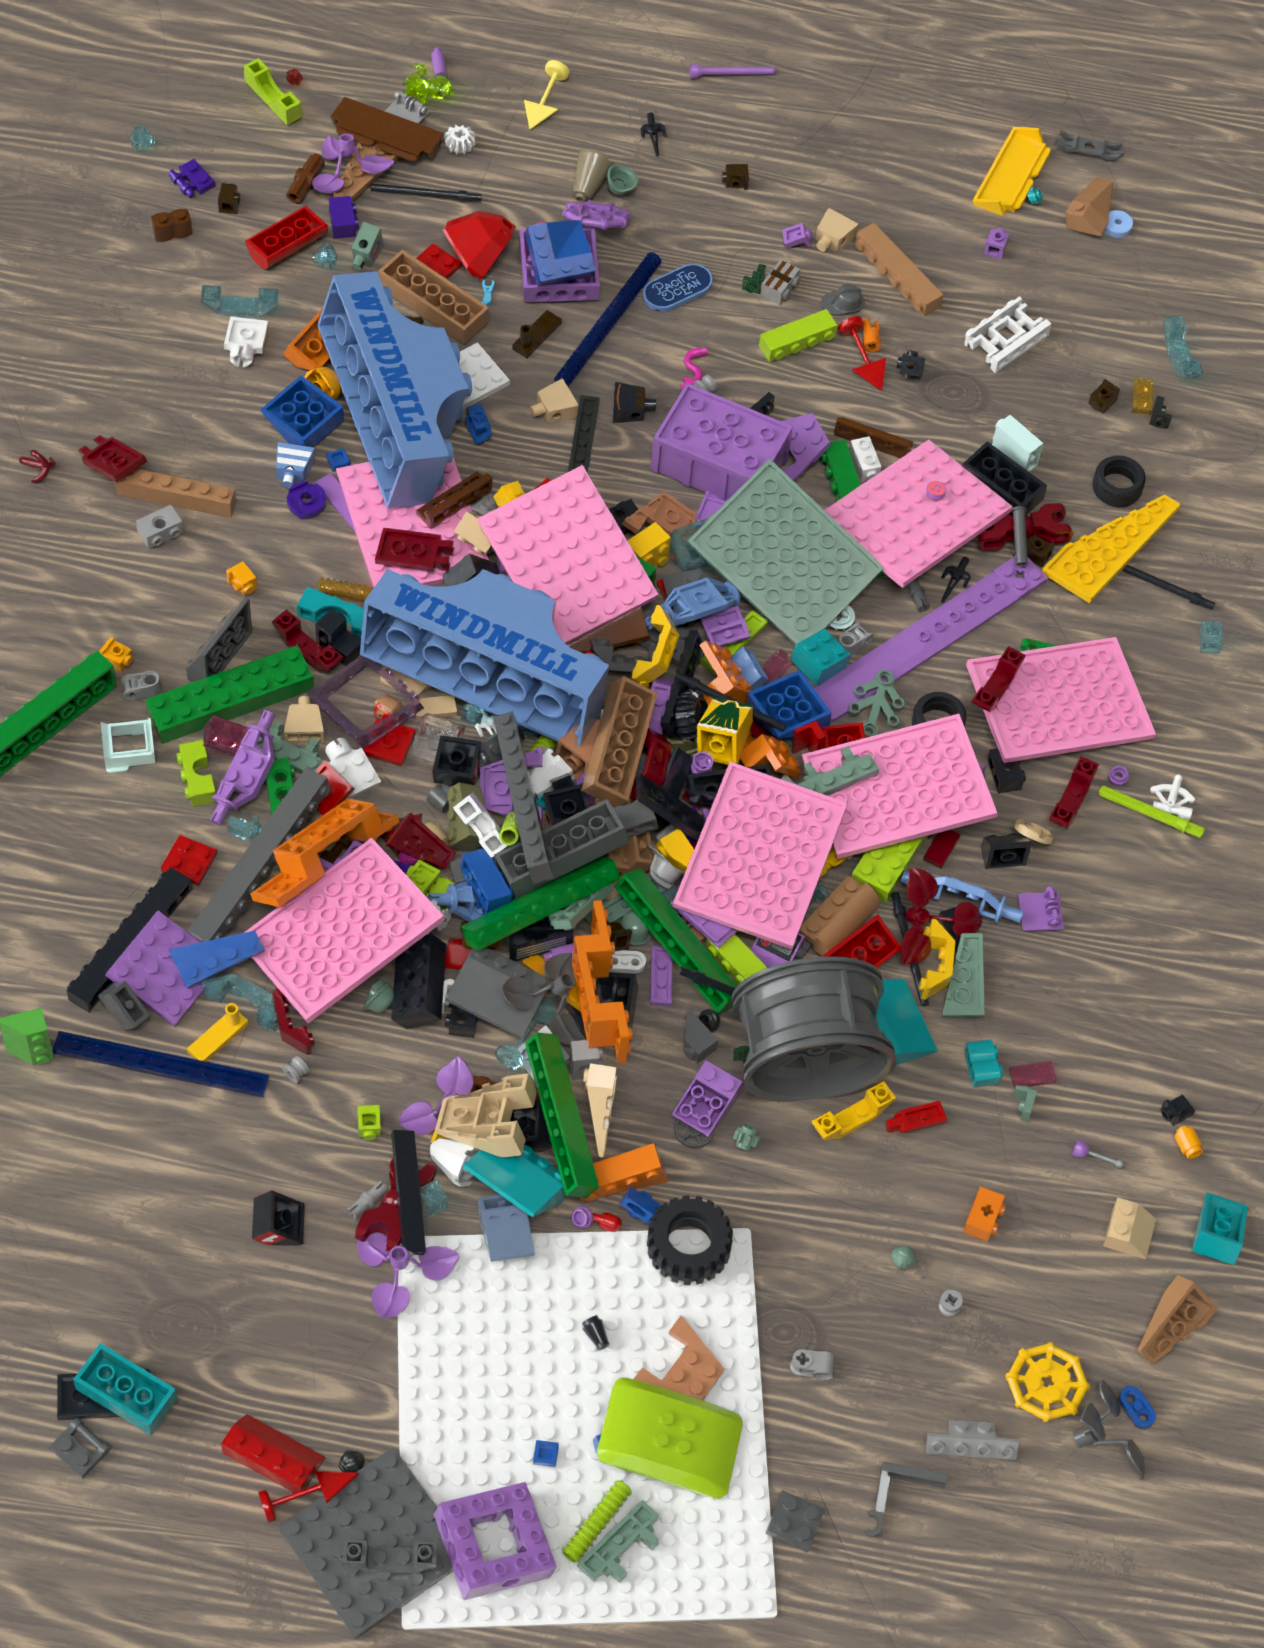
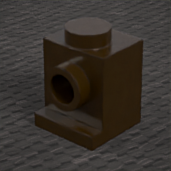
M726 164L725 172H722V183H725L726 188L744 187V190H748V164Z
M221 184L218 197L220 213L237 215V204L240 202V193H237V185Z
M1104 379L1102 384L1091 394L1088 404L1104 414L1117 401L1120 388Z
M1033 535L1031 539L1026 538L1027 557L1034 564L1043 568L1053 553L1055 543H1048Z
M606 922L611 927L610 942H614L615 951L628 950L632 930H626L618 922Z

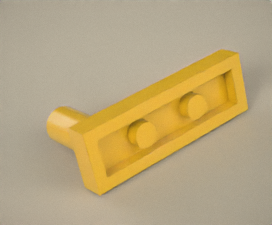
M229 1003L225 1007L226 1014L187 1048V1053L201 1066L249 1025V1021L239 1013L236 1004Z

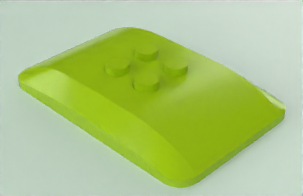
M622 1377L617 1379L612 1387L597 1448V1457L606 1465L713 1499H721L727 1494L743 1421L739 1414L723 1407L663 1387Z

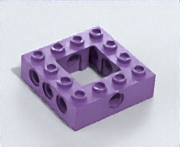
M583 227L592 252L596 269L595 273L589 277L537 286L525 235L526 229H520L519 247L524 302L599 300L600 281L595 227Z
M526 1482L442 1502L434 1513L463 1600L550 1578L557 1568ZM506 1513L510 1524L509 1531L513 1533L518 1546L516 1548L518 1554L484 1562L472 1528L476 1527L477 1524L491 1520L492 1522H497Z

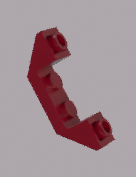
M287 609L272 620V624L287 647L291 648L298 645L306 663L315 670L329 671L343 660V656L330 645L322 648L301 630V621Z
M1008 646L999 659L995 671L985 686L979 689L971 703L988 712L993 711L1013 682L1026 655Z
M648 727L643 745L648 749L643 775L661 786L665 778L672 745L664 735ZM634 779L629 797L635 801L637 800L636 779Z
M1080 756L1071 779L1059 803L1056 804L1049 821L1067 829L1069 828L1089 791L1099 767L1098 763Z
M276 988L272 994L281 1040L304 1054L310 1055L311 1046H314L312 1033H308L306 1026L293 1028L291 1017H286V1012L289 1011L287 999Z

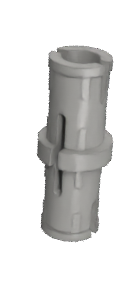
M378 1181L376 1185L366 1193L363 1192L360 1198L346 1209L347 1213L350 1216L353 1215L352 1218L356 1220L368 1208H373L375 1202L388 1191V1188L381 1181Z

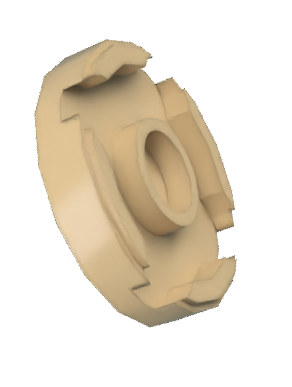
M1024 819L1016 821L1014 828L1019 833L1040 843L1052 844L1054 835L1049 830L1035 823L1025 824L1026 821Z

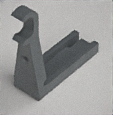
M883 1462L875 1511L868 1512L870 1518L875 1517L877 1519V1529L875 1531L868 1529L865 1531V1535L876 1537L881 1532L890 1478L945 1488L949 1474Z

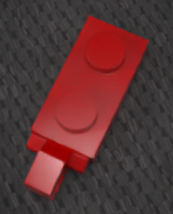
M935 1101L900 1110L899 1113L895 1114L894 1118L886 1120L885 1127L888 1133L896 1131L908 1133L944 1124L947 1122V1118L941 1102Z

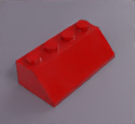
M248 1414L233 1424L221 1443L224 1455L293 1493L304 1490L309 1486L316 1474L315 1471L319 1470L325 1460L323 1455Z

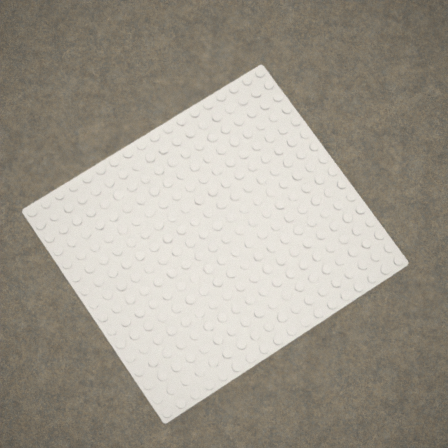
M732 1228L733 1242L728 1263L724 1265V1269L720 1274H715V1278L710 1281L705 1278L704 1282L698 1285L696 1281L691 1282L690 1285H684V1281L678 1280V1283L672 1282L670 1276L665 1278L660 1274V1268H654L652 1259L648 1256V1231L531 1233L535 1252L534 1256L494 1262L490 1261L483 1235L425 1236V1247L440 1246L452 1249L459 1254V1259L451 1273L442 1280L426 1278L422 1273V1267L415 1266L411 1261H409L406 1268L399 1270L397 1286L406 1287L410 1295L406 1309L398 1315L400 1457L437 1507L442 1502L526 1482L557 1568L550 1578L463 1600L453 1571L402 1607V1628L404 1630L773 1619L777 1616L772 1536L765 1534L771 1515L750 1229ZM700 1229L674 1230L669 1235V1241L672 1246L685 1254L701 1253L711 1244L709 1237ZM412 1255V1258L421 1263L419 1255ZM595 1315H598L599 1319L603 1320L610 1343L608 1347L598 1351L582 1330L584 1328L582 1322ZM680 1316L687 1321L724 1368V1373L704 1401L739 1414L743 1421L727 1494L721 1499H713L606 1465L598 1459L592 1441L596 1435H600L602 1432L612 1387L617 1379L622 1377L634 1379L641 1368H644L660 1380H663L687 1346L669 1335L670 1329ZM536 1440L559 1443L556 1467L533 1465ZM620 1480L630 1487L632 1494L627 1496V1501H623L622 1507H618L619 1511L617 1513L614 1512L615 1516L610 1518L609 1524H605V1529H601L602 1533L597 1535V1539L595 1541L592 1540V1546H588L589 1549L587 1552H584V1556L579 1557L580 1561L642 1500L659 1514V1519L652 1525L654 1528L652 1534L659 1539V1545L652 1551L642 1541L639 1544L635 1542L619 1558V1565L627 1572V1576L620 1583L611 1574L608 1577L602 1574L593 1582L577 1567V1563L571 1562L563 1555L562 1548L567 1547L566 1543L571 1542L572 1536H576L575 1532L580 1530V1525H584L585 1519H589L588 1515L590 1513L593 1514L592 1510L597 1508V1504L601 1502L602 1497H606L605 1493L610 1491V1487L615 1486L614 1482ZM506 1513L497 1522H492L491 1520L477 1524L476 1527L472 1528L484 1562L518 1554L516 1550L518 1546L513 1533L509 1531L510 1524Z

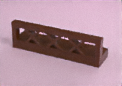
M844 417L837 418L834 436L849 441L870 437L875 450L900 459L911 451L913 441Z
M477 471L417 509L416 514L431 529L491 491L493 478L488 473L482 476Z

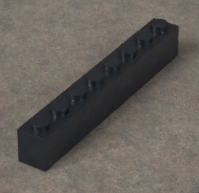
M172 867L167 872H163L157 884L148 889L141 903L138 902L134 906L130 916L122 920L119 929L115 933L110 934L103 948L95 952L92 961L83 966L76 980H72L68 984V1000L90 1013L99 1002L100 998L98 995L114 983L105 976L108 970L157 911H160L168 918L192 891L191 879Z

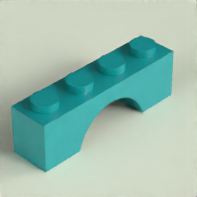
M306 588L297 604L298 617L316 623L332 609L343 614L351 627L352 634H356L361 638L364 608L354 603L345 602L336 596L322 593L318 589Z

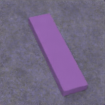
M331 473L314 482L324 489L326 499L355 531L340 483Z

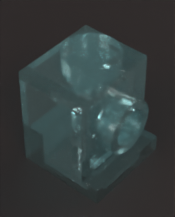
M1202 622L1199 630L1200 653H1220L1224 643L1222 622Z

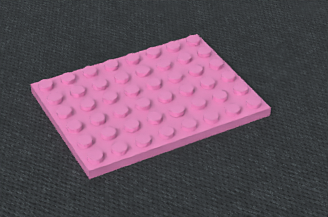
M927 440L824 511L884 567L882 571L903 588L1011 512L1013 506L962 467L932 441ZM932 481L942 482L946 486L945 497L941 500L930 499L926 495L928 483Z
M454 457L451 463L446 464L443 471V486L437 487L433 499L461 482ZM370 462L336 469L373 588L387 569L401 575L409 574L415 577L419 583L426 586L445 583L442 575L447 572L440 570L438 567H435L434 571L375 564V556L383 527L439 534L442 540L454 541L453 547L455 549L453 555L441 553V556L450 557V568L455 566L469 553L489 560L487 553L484 552L483 555L473 549V544L469 541L467 544L457 538L458 534L454 532L466 511L472 512L470 504L430 529L416 514V510L425 504L387 509Z
M583 465L477 518V522L510 579L514 583L530 590H541L551 599L556 600L553 625L557 634L566 645L659 597L658 592Z
M1116 637L1021 651L1026 657L1010 687L993 711L988 712L983 709L1003 763L1154 739L1156 736ZM1002 655L967 660L966 666L976 693L981 687L985 686L995 671Z
M959 714L802 754L803 764L811 762L816 773L821 771L823 774L842 765L845 757L841 756V749L849 746L853 755L858 754L859 757L871 754L879 768V774L827 795L848 803L832 844L837 859L997 817V810Z
M730 762L674 899L673 907L792 949L848 803Z
M370 838L327 870L325 875L316 884L304 889L302 894L290 899L285 906L276 908L245 932L255 930L265 949L264 952L251 958L305 1021L310 1023L444 922L445 918L384 850Z

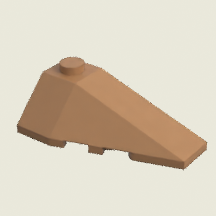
M1096 177L1071 202L1065 212L1067 229L1102 236L1109 224L1113 181Z
M1177 1275L1165 1290L1138 1351L1150 1364H1154L1173 1349V1345L1177 1342L1189 1338L1188 1334L1196 1328L1201 1329L1205 1326L1218 1307L1193 1281Z

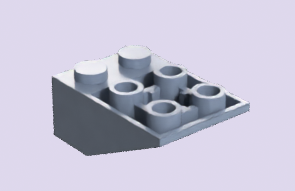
M501 1195L478 1198V1218L490 1261L534 1256L535 1252L527 1213Z

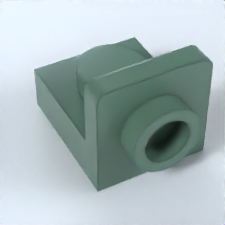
M1016 1085L1013 1098L1021 1100L1018 1109L1019 1112H1022L1020 1120L1028 1122L1037 1091L1028 1086Z

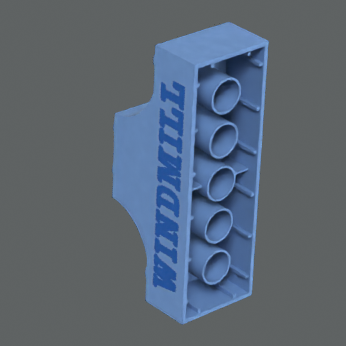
M377 271L333 275L317 326L337 374L386 507L390 509L427 504L433 500L437 487L443 486V471L446 464L451 463L453 460L452 443L449 439L443 440V438L450 437L455 422L462 419V404L465 396H470L472 393L471 377L468 373H462L459 366V347L455 342L450 343L444 327L438 328L421 325L399 313L392 306L393 296L390 287H383Z
M387 569L364 602L360 655L496 715L513 711L519 725L556 741L561 737L564 738L568 731L580 723L574 735L578 736L576 745L581 746L597 719H600L609 671V664L604 663L598 656L576 651L566 645L559 637L553 625L556 600L551 599L541 590H530L516 584L512 579L503 574L496 575L483 569L476 577L467 582L453 586L435 587L419 583L415 577L409 574L401 575Z

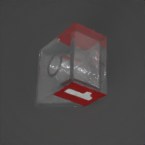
M426 713L420 718L410 755L434 763L440 735L462 738L466 726Z

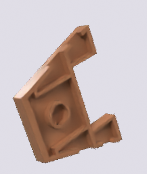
M664 491L623 521L622 525L635 534L638 533L645 521L650 524L656 522L671 539L678 543L670 558L684 568L688 565L691 546L687 541L694 533L697 513Z
M680 1316L669 1331L670 1336L687 1346L663 1380H660L644 1368H641L634 1380L663 1387L704 1401L724 1373V1368L687 1321Z

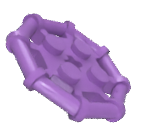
M592 200L581 203L569 202L566 204V209L562 212V216L566 220H580L582 227L601 228V230L614 227L624 228L631 217L629 211L621 210L613 203L602 204L595 203Z

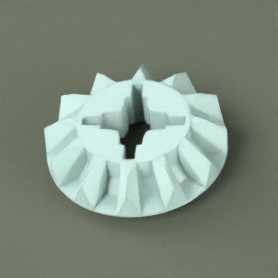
M848 605L841 612V619L837 621L835 618L828 625V628L833 627L835 631L837 629L844 631L847 627L851 628L855 621L854 610Z

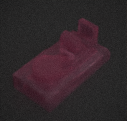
M780 649L779 653L775 651L766 663L762 665L769 679L762 686L780 679L793 664L792 661L787 659L788 653Z

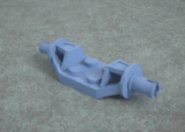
M707 577L674 588L660 606L670 615L674 625L679 626L686 622L739 606L740 598L743 596L728 581L722 583ZM648 616L645 618V623L648 629L654 628V626L651 624L652 616Z
M904 871L900 883L907 884L909 872ZM950 876L934 877L937 885H940L934 899H940L943 888L946 885V890L960 893L961 890L967 892L966 897L979 900L980 897L983 898L979 912L981 915L995 919V924L1002 917L1020 923L1024 911L1007 906L1005 903L1007 896H1003L1000 902L986 888ZM986 902L996 910L995 914L984 911Z
M466 881L456 885L449 884L446 893L428 894L430 901H437L438 906H447L450 914L455 913L468 922L483 915L481 908H476L475 902H478L474 890H472V886L467 885ZM458 902L465 903L466 908L457 906Z

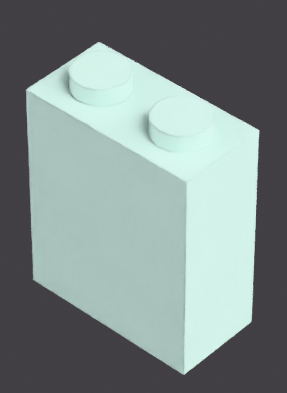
M1011 415L1005 419H1000L995 425L996 430L992 445L1031 472L1038 466L1043 442Z

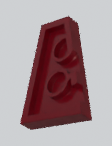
M408 813L385 844V846L421 860L440 870L446 869L456 854L454 850L412 813Z

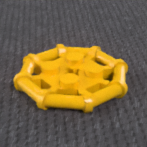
M1053 1342L1028 1349L1021 1348L1009 1373L1005 1375V1380L1009 1383L1017 1409L1021 1408L1046 1423L1048 1420L1077 1414V1409L1083 1397L1090 1390V1384L1087 1383L1080 1364V1357L1078 1355L1074 1356L1053 1345ZM1046 1353L1045 1359H1039L1037 1362H1034L1031 1358ZM1052 1355L1057 1356L1058 1358L1066 1361L1067 1363L1063 1366L1055 1362L1054 1360H1052ZM1024 1363L1029 1367L1025 1376L1018 1374ZM1072 1368L1077 1382H1071L1069 1370ZM1042 1379H1051L1053 1386L1048 1385V1387H1045ZM1019 1383H1023L1024 1387L1026 1386L1027 1394L1022 1396ZM1069 1390H1074L1076 1393L1070 1402L1066 1396ZM1029 1401H1035L1036 1403L1042 1405L1043 1409L1029 1403ZM1054 1403H1061L1063 1406L1054 1410L1049 1409V1406Z

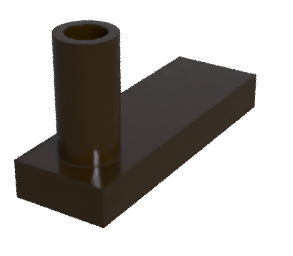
M546 310L531 326H521L520 337L512 344V350L528 359L562 324V319Z

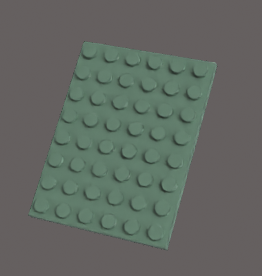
M770 459L687 541L704 560L733 585L743 597L794 645L826 628L884 568L881 563Z

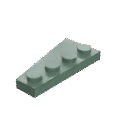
M983 933L961 934L942 1018L985 1016Z

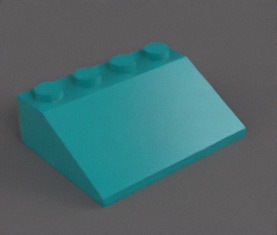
M905 979L882 980L884 993L879 1000L880 1003L876 1017L878 1028L894 1046L896 1065L936 1053L938 1051Z
M524 1145L522 1155L502 1158L479 1150L463 1166L466 1171L532 1218L562 1203L566 1197L559 1169L551 1165L548 1159L538 1156L527 1145Z

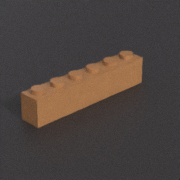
M875 223L856 233V248L865 254L869 262L873 263L882 275H885L891 285L901 292L902 296L913 305L916 311L926 316L942 306L943 294Z
M136 469L119 482H115L117 495L229 518L232 517L236 505L235 488Z

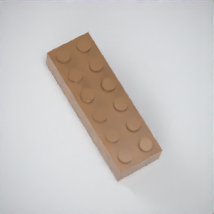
M404 250L396 254L377 272L383 287H390L393 297L436 326L444 327L446 333L464 345L489 322L488 306Z
M624 676L611 683L581 791L601 801L608 799L614 807L629 801L657 692Z

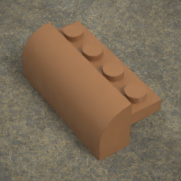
M595 798L596 804L602 802L601 800ZM629 798V801L622 805L634 803L635 800ZM649 832L628 838L629 843L604 855L615 860L621 877L629 871L641 868L645 873L650 869L654 856L647 848V845L652 847Z

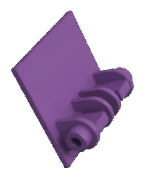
M1047 887L1044 893L1018 894L1019 908L1024 911L1021 918L1023 931L1064 930L1060 895L1054 887Z

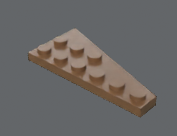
M359 142L357 144L361 159L367 155H377L393 160L395 163L400 158L381 151L379 144L376 143L373 146H367ZM353 152L352 159L348 162L346 171L340 178L344 181V186L341 190L334 192L333 197L351 196V201H354L384 172L371 174L361 169L362 164L359 163L355 152Z

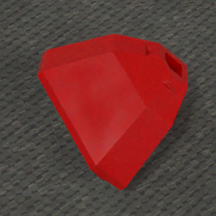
M477 211L448 221L443 228V233L469 273L474 277L482 279L508 243L516 226L500 214Z

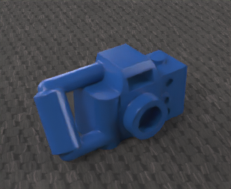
M482 404L467 407L465 426L467 431L471 433L474 443L480 445L492 437L490 423Z
M631 1186L623 1195L620 1203L622 1207L629 1211L633 1218H640L643 1222L649 1224L652 1222L651 1218L656 1208L660 1209L661 1206L660 1203L652 1199L650 1194L644 1190L640 1193Z

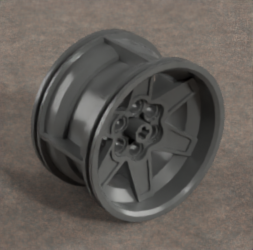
M814 957L781 963L761 970L742 981L733 991L732 1005L734 1016L747 1031L750 1051L743 1066L745 1088L751 1094L762 1099L776 1102H793L843 1097L867 1089L890 1075L896 1066L895 1050L892 1042L878 1028L876 1017L880 1003L879 1000L884 993L880 971L872 964L858 959Z

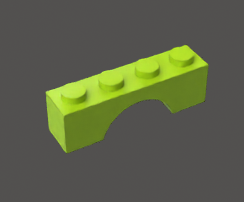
M259 58L244 65L245 82L286 125L302 118L301 102L291 91L284 94L277 87L269 68Z

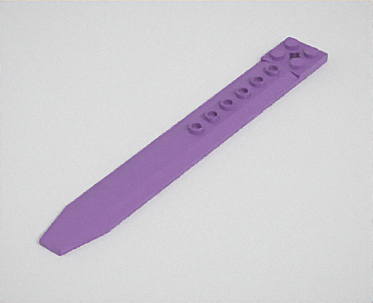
M1015 556L993 570L985 578L814 688L831 712L830 723L849 713L848 707L852 702H859L877 692V688L867 691L863 698H856L853 694L856 685H863L874 680L876 673L880 670L891 671L895 678L894 682H896L1045 584L1048 577L1029 558L1027 566H1016ZM1017 574H1022L1024 578H1017L1016 576ZM881 678L883 682H887L885 678ZM857 689L858 693H863L861 689Z

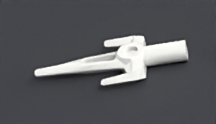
M477 706L476 711L482 720L476 723L475 728L480 737L484 736L481 728H485L491 736L493 735L491 729L497 734L493 718L497 715L489 716L485 709Z

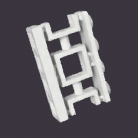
M1018 297L1015 300L1009 301L1001 310H996L988 319H983L975 328H970L965 334L964 345L966 347L970 346L972 350L977 346H981L988 353L985 362L991 363L990 369L996 373L1049 336L1052 323L1047 319L1043 321L1042 317L1033 321L1025 314L1027 304H1022V298ZM1012 315H1014V317H1015L1018 321L1015 322V321H1014L1013 319H1011L1010 317H1011ZM1025 326L1030 331L1026 333L1022 327ZM1007 327L1015 335L1006 340L998 332ZM985 334L991 338L990 341L984 337ZM998 344L1003 350L999 352L995 346Z

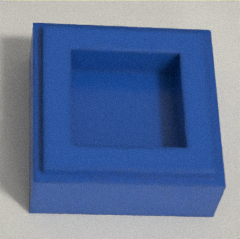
M344 448L326 453V459L332 472H335L337 468L351 466Z
M536 1440L533 1465L556 1467L559 1443Z

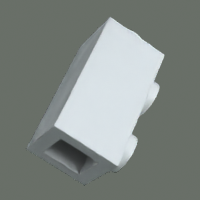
M870 437L851 440L849 451L860 481H868L881 472V464Z

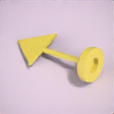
M551 60L546 63L545 71L551 77V80L540 104L524 100L530 130L558 111V109L545 106L544 104L555 80H566L570 74L569 68L559 61Z

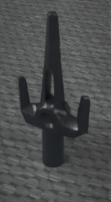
M650 112L647 114L648 124L640 128L641 137L645 138V131L650 134L655 155L658 157V131L661 130L664 137L667 135L665 126L661 123H655L654 113Z
M963 557L958 567L952 565L946 567L941 577L944 578L949 572L952 576L942 597V603L945 602L959 580L965 579L963 587L967 586L971 576L964 570L970 561L969 558ZM953 579L956 580V581L954 582L953 586L950 587V585H951Z

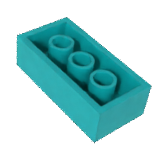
M102 1343L97 1346L73 1379L76 1390L149 1435L154 1433L178 1399L174 1387Z

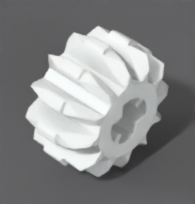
M455 124L454 128L449 127L448 132L445 134L446 148L449 149L450 153L455 152L456 155L459 153L465 155L466 152H471L475 146L474 131H471L470 127L465 128L464 125L458 127Z

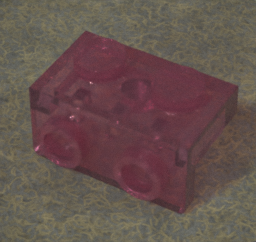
M213 716L204 726L203 746L235 756L248 729L241 724Z

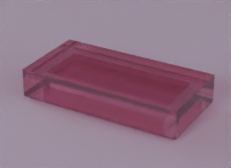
M1052 1061L1009 1068L1014 1089L1016 1085L1033 1087L1056 1083Z

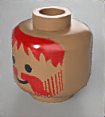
M387 694L383 697H378L373 704L376 718L398 723L404 715L402 702Z

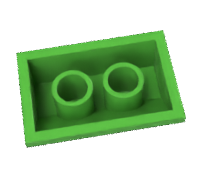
M42 1007L0 1018V1028L6 1052L32 1065L46 1064L50 1060H54Z

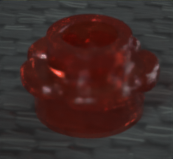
M295 68L287 71V81L291 85L296 84L299 86V82L303 80L300 72Z

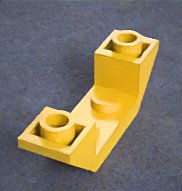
M660 605L656 606L651 617V624L661 632L659 642L653 653L652 662L637 660L636 666L632 671V679L637 683L646 681L649 684L667 672L680 635L670 615Z
M936 919L931 920L929 927L925 926L923 935H927L930 938L931 949L939 950L938 959H941V964L939 963L937 972L928 970L925 977L920 979L919 990H922L921 999L924 1000L946 988L953 975L955 940Z
M883 1081L867 1090L865 1098L834 1116L829 1111L813 1120L812 1124L823 1140L841 1139L875 1120L896 1100V1097Z

